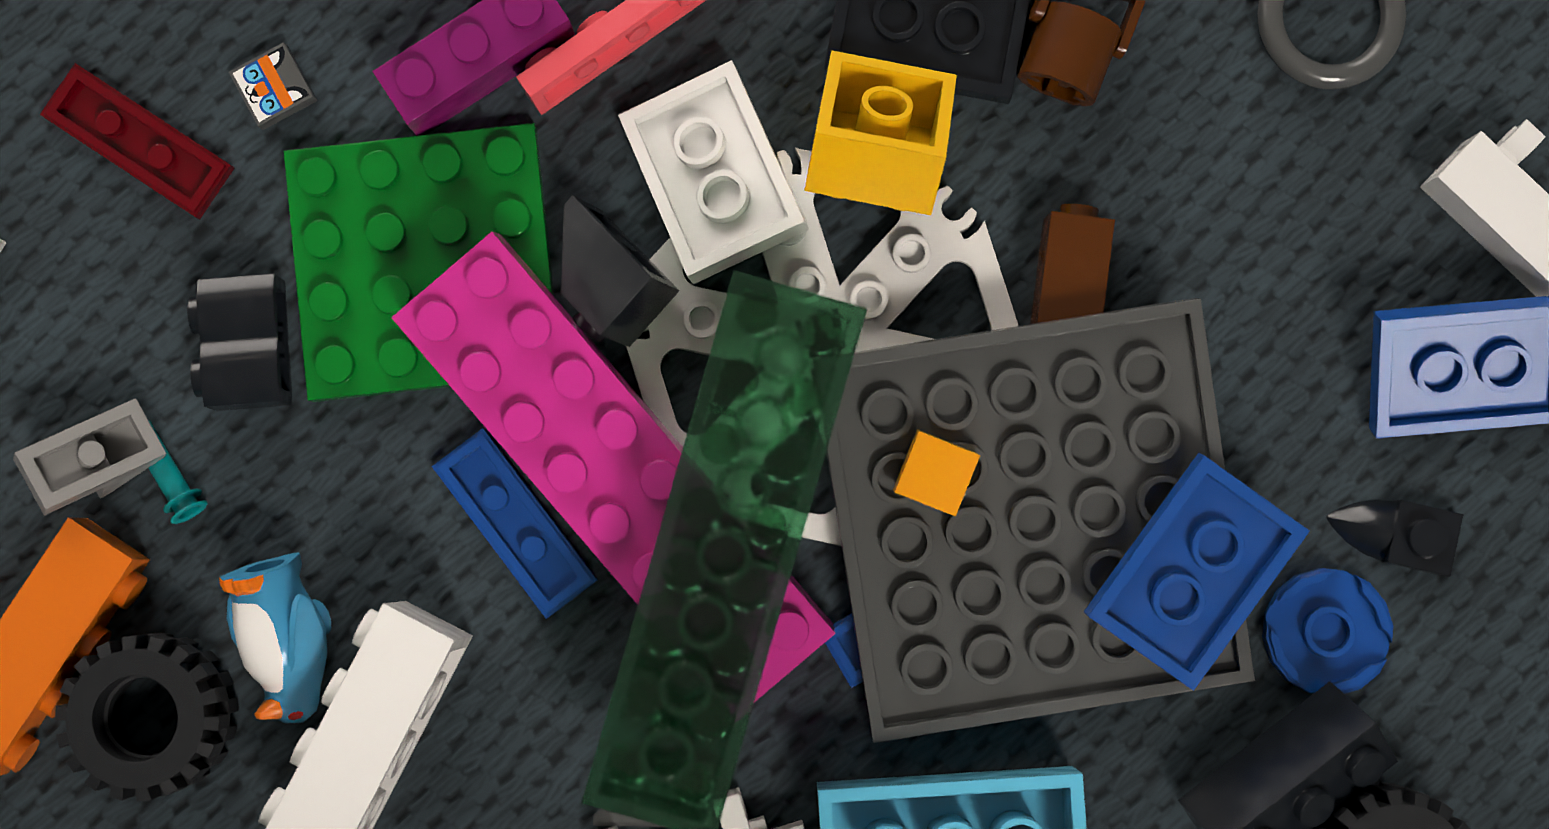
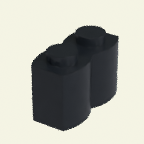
M275 274L198 280L196 296L189 297L187 305L188 322L191 332L199 334L201 341L200 359H194L191 363V384L195 396L202 397L204 407L215 411L292 405L285 281Z

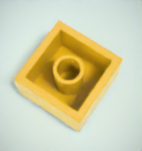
M831 50L804 191L828 195L838 199H848L889 207L899 211L932 215L947 155L957 75Z

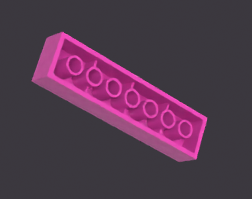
M495 232L489 233L391 317L734 718H737L835 634L833 622L751 526L742 518L586 333L578 327L573 318L502 235Z

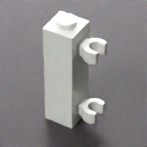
M1526 119L1518 128L1514 126L1497 144L1482 131L1462 142L1420 188L1536 297L1549 296V194L1522 170L1518 164L1542 142L1545 136Z

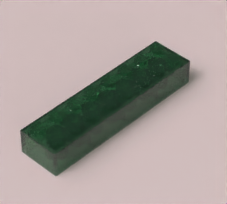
M733 271L581 803L671 829H718L867 308Z

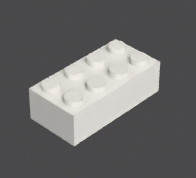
M407 601L383 603L379 612L370 609L362 619L352 640V644L360 648L348 671L339 668L330 680L321 700V703L329 708L318 729L315 730L309 727L300 738L290 759V763L298 768L286 790L277 787L262 810L259 823L266 826V829H373L473 635Z

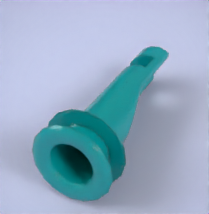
M148 420L166 452L164 458L148 469L168 501L163 508L164 513H175L170 520L171 524L183 523L202 512L208 505V502L206 500L197 501L196 498L202 493L201 489H190L151 421Z

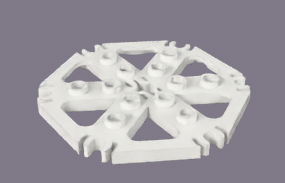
M795 148V153L801 164V175L792 174V161L785 150L777 152V158L809 230L762 252L778 304L696 287L690 284L684 277L683 266L672 240L669 238L650 258V261L676 286L679 292L644 330V332L649 331L650 338L636 339L630 347H626L645 404L721 492L729 495L728 501L749 526L841 546L835 507L826 514H813L761 502L751 491L753 474L811 411L813 412L827 456L817 387H815L810 370H814L813 361L807 348L813 347L816 344L815 334L817 333V328L813 317L819 316L822 329L827 331L830 339L836 340L841 338L844 348L837 351L836 355L934 340L933 338L887 328L945 265L951 262H961L969 266L975 275L991 330L1019 325L985 221L977 232L964 239L961 233L973 224L977 212L970 208L961 219L955 221L945 218L942 214V204L950 197L953 191L949 186L938 190L932 215L900 211L901 215L898 223L844 282L839 285L814 207L813 199L815 193L804 191L812 151ZM832 310H837L842 326L836 327ZM795 322H801L805 338L800 339ZM674 349H681L763 367L764 369L705 432L693 435L681 430L677 424L661 373V362L668 352Z

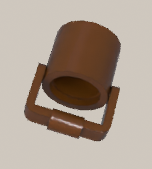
M1035 0L1029 14V19L1038 23L1017 77L1023 84L1037 92L1072 105L1092 106L1096 101L1112 57L1120 60L1126 53L1145 5V0H1124L1129 4L1120 28L1109 18L1079 5L1067 2H1049L1050 0Z

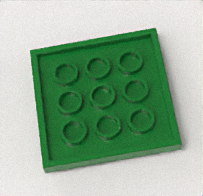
M534 123L284 151L308 401L317 402L450 387L391 317L491 232L504 237L554 296L537 128Z

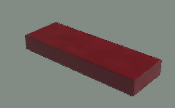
M76 63L40 113L42 117L199 220L235 169Z

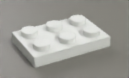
M732 60L618 115L684 271L693 284L809 230Z

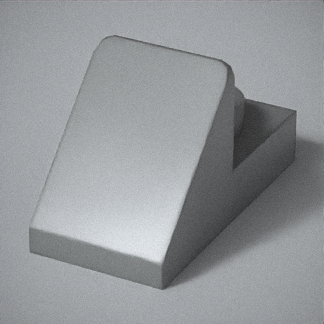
M135 398L15 452L13 460L45 516L94 492H97L99 498L110 494L164 458L166 452Z

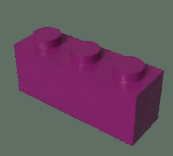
M482 0L372 72L406 124L417 136H422L525 71L527 62L536 53L548 47L558 48L574 37L575 33L569 18L557 0Z

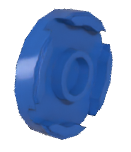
M1317 568L1294 575L1275 591L1264 612L1262 638L1269 661L1287 682L1308 693H1315L1331 681L1340 691L1346 694L1363 688L1380 674L1387 661L1385 657L1389 651V642L1392 643L1394 626L1385 600L1371 583L1347 571Z

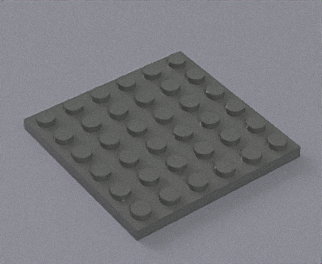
M1201 298L1178 300L812 359L873 743L1193 691L1092 620L1083 611L1198 453L1205 455L1225 470ZM917 429L980 455L956 517L893 491ZM1246 620L1194 691L1255 681Z

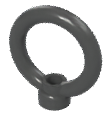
M1259 0L1258 2L1259 32L1271 59L1291 78L1305 85L1320 89L1349 88L1375 76L1389 63L1396 53L1406 25L1405 0H1378L1380 25L1370 47L1363 54L1349 62L1323 64L1306 57L1291 42L1283 20L1285 0Z

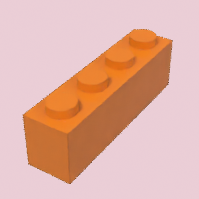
M67 518L0 619V776L8 774L10 770L16 773L28 763L40 743V740L33 735L46 716L50 718L55 717L57 705L67 704L70 696L60 692L65 679L73 677L77 671L74 666L84 656L96 655L98 653L96 647L109 641L111 631L105 627L117 609L121 607L125 610L130 607L146 585L147 577L141 573L150 559L88 518Z

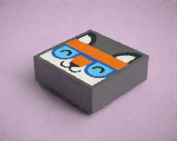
M284 42L229 71L257 126L262 130L318 101L291 50Z

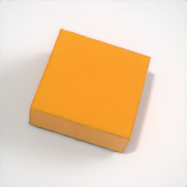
M917 429L893 491L956 517L980 455Z

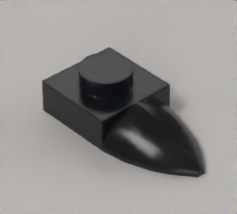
M1369 500L1341 507L1328 514L1326 519L1348 544L1367 556L1384 563L1450 577L1464 514L1404 500Z

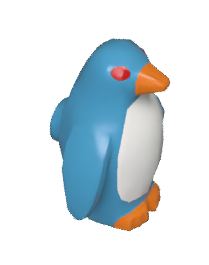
M299 552L255 562L219 577L222 590L230 594L227 600V622L231 638L238 648L245 669L260 683L265 693L263 703L255 712V717L259 720L277 719L283 723H303L317 711L320 700L321 684L328 653L326 635L330 633L332 624L329 612L324 604L316 599L311 600L302 585L299 576L302 567Z

